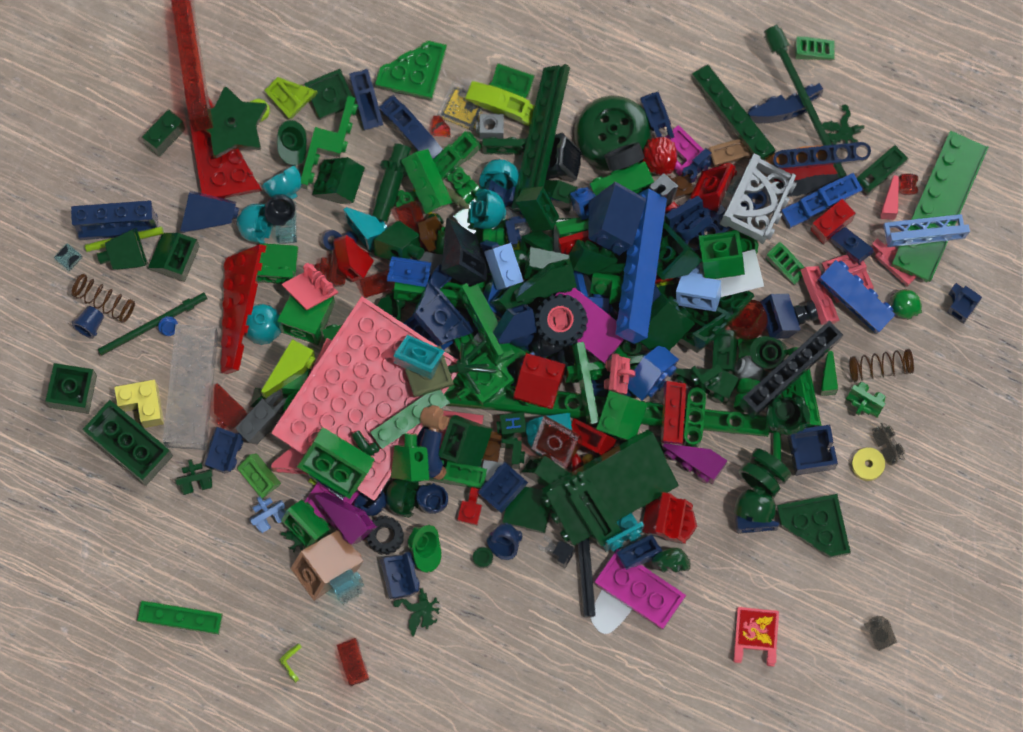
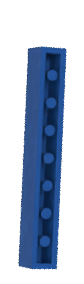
M651 189L638 194L646 198V203L633 246L627 250L619 313L616 321V335L633 344L648 337L667 198L661 197L660 194Z

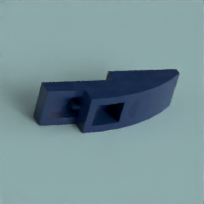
M820 83L805 87L811 102L822 96L824 89ZM794 93L787 97L786 100L782 94L777 97L772 96L765 101L766 103L750 108L748 115L754 123H775L801 116L807 113L799 95Z
M394 95L379 106L381 112L417 151L428 149L433 160L443 151L442 147L426 128Z

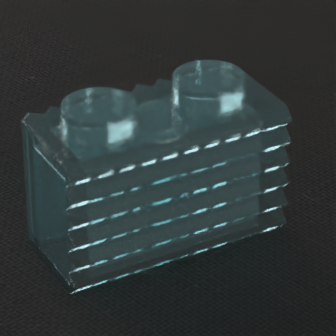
M351 568L329 581L342 605L345 602L348 603V600L351 601L352 598L355 599V596L362 594V587L365 586L357 571L353 573Z

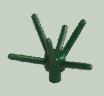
M486 339L465 358V345L461 343L460 360H457V364L448 366L450 374L456 372L464 374L477 394H480V390L468 372H497L496 369H489L488 364H470L477 356V352L487 343Z

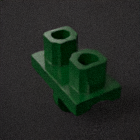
M191 459L188 460L189 466L182 468L183 474L191 472V474L176 478V484L180 485L183 495L194 492L193 481L199 480L202 490L212 488V477L214 474L212 469L196 473V470L203 469L202 463L194 465Z

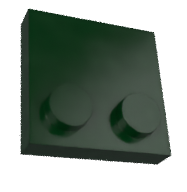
M341 69L304 83L305 87L318 92L311 99V102L319 120L343 111L347 97H353Z

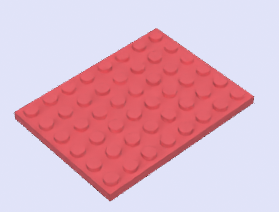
M361 296L271 434L305 455L322 427L356 448L358 446L351 437L356 431L362 433L369 445L373 442L377 444L370 432L422 397L414 398L405 368L394 364V353L407 335L435 347L438 346ZM444 352L447 366L457 364L456 358ZM458 372L450 374L452 381L454 380ZM449 387L441 389L443 394H445ZM419 423L406 433L418 435L423 427L422 423ZM405 434L385 448L381 449L379 447V452L375 453V456H371L375 461L357 490L373 501L376 500L391 477L395 445L405 444Z

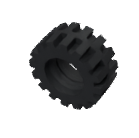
M377 517L378 519L372 521L376 528L367 536V541L373 551L381 555L395 553L401 547L404 540L402 526L393 517ZM386 527L393 531L394 537L391 542L381 543L377 540V532L381 528Z

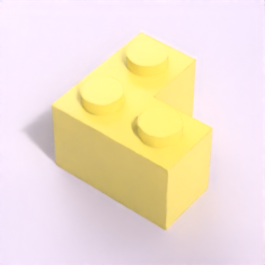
M155 380L115 387L117 406L124 412L139 409L140 422L144 428L164 424L159 389Z

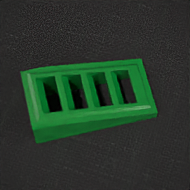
M796 36L795 59L835 60V41ZM802 45L806 46V51H802ZM810 46H814V52H810ZM818 46H821V53H818ZM825 46H829V54H825Z
M778 242L767 253L765 259L795 285L803 278L802 273L799 271L794 277L791 274L797 268L802 270L805 267L786 246ZM778 252L782 253L777 259L774 257ZM786 257L788 260L782 265L780 262ZM791 263L794 264L788 271L785 269Z
M828 351L825 359L820 391L821 396L836 395L838 391L834 353L832 351Z

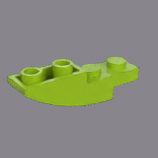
M475 81L471 82L465 100L495 114H504L530 127L535 107L530 104V100L491 85Z

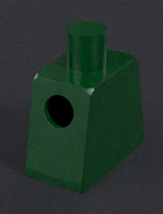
M399 220L374 239L375 255L391 260L392 256L421 259L424 255V249L420 247L419 234Z
M137 227L105 243L106 251L97 253L99 263L111 262L113 270L143 267L148 264Z

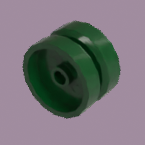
M755 448L749 457L751 463L745 462L738 473L752 488L754 486L765 488V492L769 493L774 499L781 489L779 484H785L792 474L775 456L763 449Z

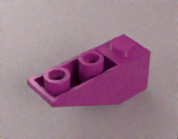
M664 444L662 448L665 457L671 461L675 459L681 463L680 466L687 472L693 471L698 475V479L706 484L709 482L713 485L727 464L726 459L711 449Z
M326 492L315 495L320 508L327 512L332 524L339 528L344 540L351 545L361 542L376 528L365 511Z

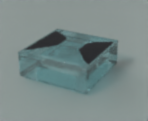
M68 243L54 257L69 272L83 258Z

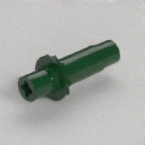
M394 143L390 158L382 160L380 164L381 168L385 171L371 216L376 217L379 222L383 221L385 224L388 223L391 211L394 208L402 179L408 176L401 160L409 156L411 148L403 144Z

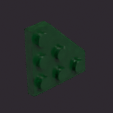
M837 494L777 505L782 528L829 558L851 554Z

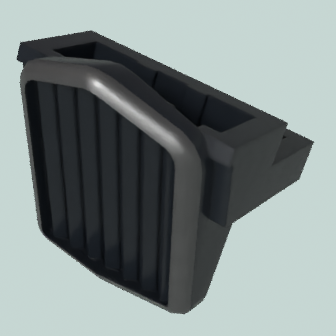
M564 133L555 134L545 180L561 177L567 181L574 182L578 178L581 166V151Z

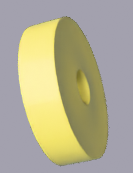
M874 448L859 450L852 460L854 474L864 481L876 480L885 469L883 455ZM865 462H871L872 467H867Z

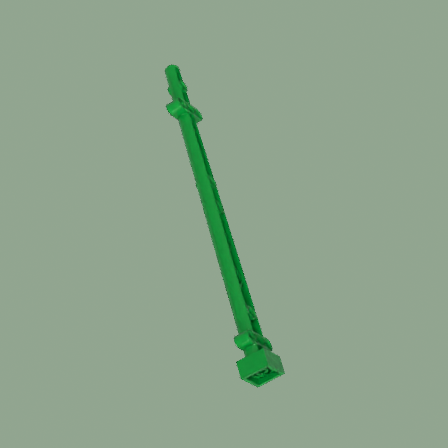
M307 368L303 375L281 388L283 396H289L293 392L300 390L312 368ZM454 378L453 386H450L444 394L449 401L445 406L516 413L524 412L548 416L570 413V418L586 419L581 393L559 391L553 410L514 399L516 385L508 386L483 406L471 394L461 401L457 398L456 393L465 388L459 378ZM693 388L688 394L684 413V446L698 448L703 437V431L768 437L769 433H773L767 424V416L757 415L752 419L748 414L705 409L706 393L704 390ZM697 395L702 401L695 403L691 397ZM594 396L598 419L607 398L605 396ZM642 401L648 404L641 425L662 427L663 404ZM576 402L579 407L571 409L568 403ZM697 415L700 421L692 422L689 416ZM732 419L738 420L739 423H740V426H738V427L732 426V425L730 424V420H732ZM693 434L697 436L698 440L691 442L687 436Z

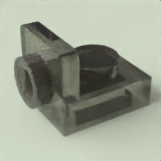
M874 616L869 619V622L864 624L865 628L869 630L878 651L897 643L890 622L885 617Z

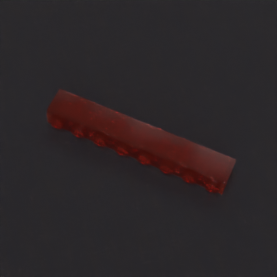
M171 0L189 121L194 132L213 128L194 1Z

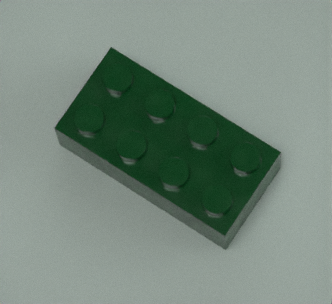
M111 400L82 429L88 438L145 486L173 457V454L165 445Z

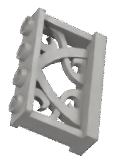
M753 154L720 225L726 228L729 226L764 244L766 239H771L775 231L772 228L773 224H778L782 213L779 211L781 208L785 209L790 199L786 196L788 192L792 194L797 183L794 182L795 174H790L760 159V156ZM760 171L768 174L769 176L766 178ZM773 178H776L784 183V187L782 189H778L776 185L779 184V182H773L771 184L769 181ZM751 182H755L756 185L760 183L761 185L758 187L751 186ZM764 188L770 205L762 209L753 210V203L744 192L756 193ZM776 195H781L779 202ZM742 202H745V203L748 204V210H746V209H747V206H746V207H742V206H741V203H742ZM772 214V217H771V219L769 220V218L767 217V215ZM737 218L747 219V223H745V222H743V221H741V220H739V219H737ZM751 219H755V224L758 227L760 221L764 222L765 228L759 230L753 227Z

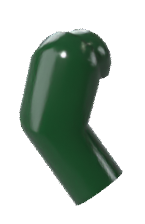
M356 431L351 435L358 448L367 455L375 456L374 454L379 452L378 445L375 442L369 445L360 431Z

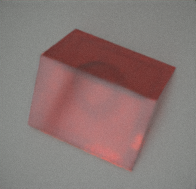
M544 416L531 449L567 468L583 441L581 435Z

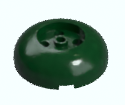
M616 95L603 96L586 105L580 112L574 127L575 145L580 149L581 155L586 159L587 163L603 171H610L604 157L607 153L632 143H640L642 151H644L647 140L652 138V128L644 109L633 100ZM601 118H606L609 121L607 123H603L601 121ZM625 120L629 122L627 125H622L620 123ZM603 134L606 140L601 141L598 136ZM620 137H624L626 139L624 143L618 142Z

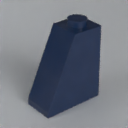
M190 191L180 232L231 224L232 219H237L239 207H236V201Z

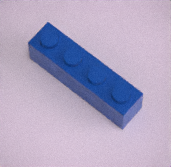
M835 260L817 280L875 334L879 333L895 316L892 312L893 308L886 302L882 303L878 299V294L873 289H867L863 285L864 281L859 276H853L848 271L849 267L844 262Z

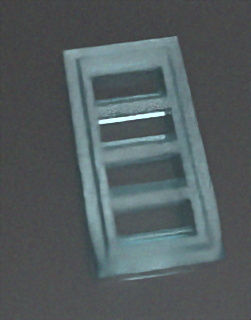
M295 210L294 217L284 225L291 227L276 226V239L279 244L297 242V211Z

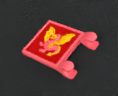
M738 607L734 663L742 662L743 649L768 651L767 666H775L779 611Z

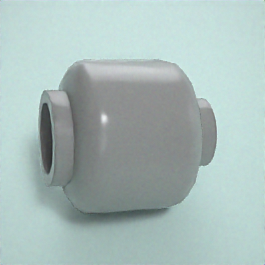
M751 356L740 358L735 365L734 372L739 379L749 378L762 381L766 375V370L756 364Z

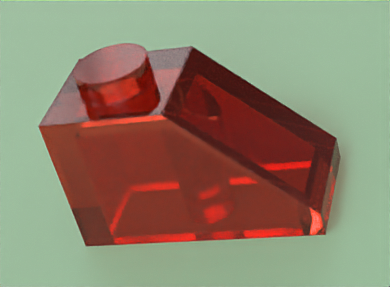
M218 383L214 385L215 422L220 428H227L231 432L247 416V412Z

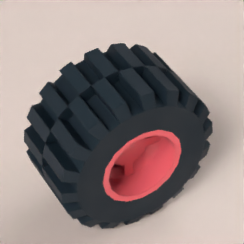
M558 294L542 301L543 304L539 305L538 313L535 316V323L539 334L547 342L556 346H570L569 344H575L579 338L584 336L583 333L586 331L588 323L587 313L583 305L576 298L570 295Z

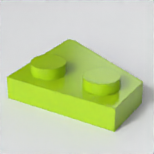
M277 77L264 90L290 119H293L318 93L313 89Z

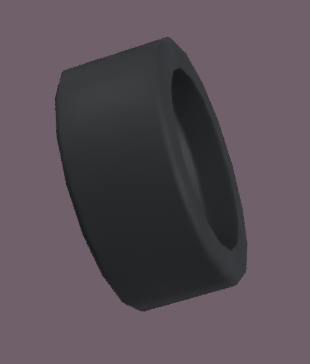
M640 143L622 146L604 156L610 171L626 168L645 158Z

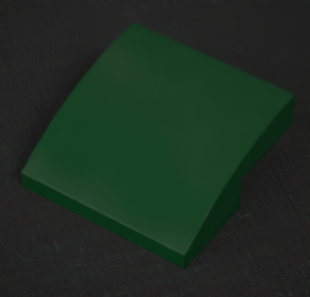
M525 486L506 508L502 523L524 528L527 531L545 534L551 508L544 504L541 497L544 495L542 490Z

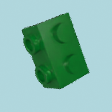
M497 63L492 82L489 85L523 98H528L535 75Z
M575 218L556 222L558 238L589 230V218L585 220Z

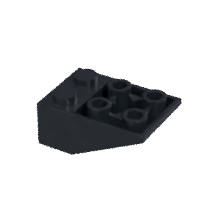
M447 218L441 271L462 284L467 283L469 287L487 281L488 262L476 235L450 218Z

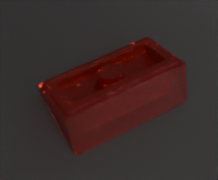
M418 201L409 202L395 208L399 221L417 232L420 236L418 223L425 221Z
M390 268L366 275L364 279L359 280L364 298L394 290L395 282L387 281Z

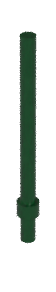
M203 292L192 299L188 298L182 301L183 304L98 349L100 355L103 356L157 327L160 320L164 317L170 316L174 318L185 311L189 312L195 309L194 306L208 299L206 294Z

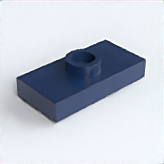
M846 227L831 237V242L858 264L873 253L871 246Z

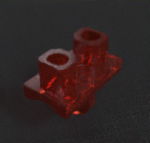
M333 249L332 253L328 254V260L322 257L321 263L315 264V269L320 271L334 287H343L345 285L346 276L337 273L338 263L335 249Z

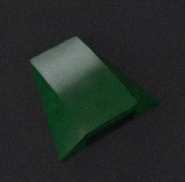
M744 291L720 297L716 312L685 307L692 313L691 319L695 324L679 340V343L698 353L719 336L741 314L755 297L754 293Z

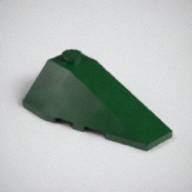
M664 221L657 274L662 280L689 275L702 259Z

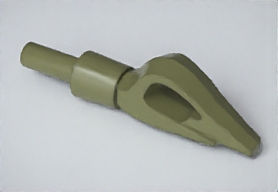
M446 186L452 199V204L462 206L466 210L469 209V205L465 203V200L454 190Z

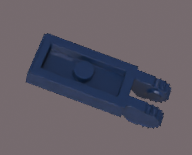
M659 91L641 97L642 105L656 137H662L659 129L666 127L670 139L674 138L671 122Z

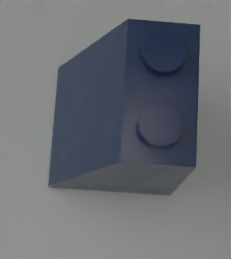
M617 182L611 184L589 201L588 239L613 251L617 255H621L633 246L646 198Z

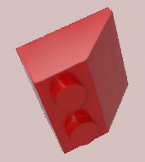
M526 353L520 370L514 399L553 410L564 376L565 364Z

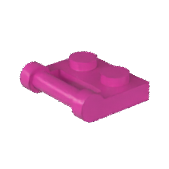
M678 125L673 129L674 138L670 140L675 142L677 154L686 161L683 165L678 161L676 162L674 169L681 176L683 169L690 166L692 160L704 149Z

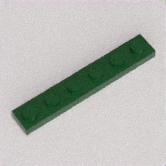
M709 64L692 73L693 80L752 155L756 154L761 157L760 159L765 160L775 154L776 149Z

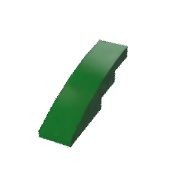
M441 460L446 469V475L441 480L429 478V481L481 489L485 482L487 469L460 464L450 460Z

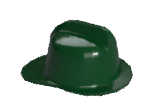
M295 120L283 122L276 136L278 154L285 163L290 165H299L306 157L307 136L304 127Z

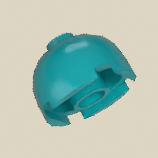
M492 160L482 170L479 179L480 186L485 189L487 182L493 180L508 190L512 186H517L519 172L516 166L507 160Z
M295 165L262 184L270 198L273 195L285 194L292 200L298 197L296 193L302 186L301 175Z
M480 189L475 194L478 196L476 201H472L470 205V222L474 223V228H495L506 216L503 199L494 191Z
M250 204L237 217L236 224L240 234L247 241L265 243L266 241L263 240L270 237L273 225L264 216L266 204Z
M254 305L252 314L247 317L246 325L249 328L248 333H245V335L255 344L265 345L272 343L281 334L277 322L280 314L270 305Z

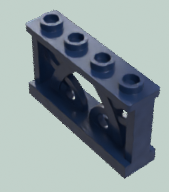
M150 200L71 207L72 225L78 233L79 240L114 238L136 227L138 232L158 227V215L155 213Z

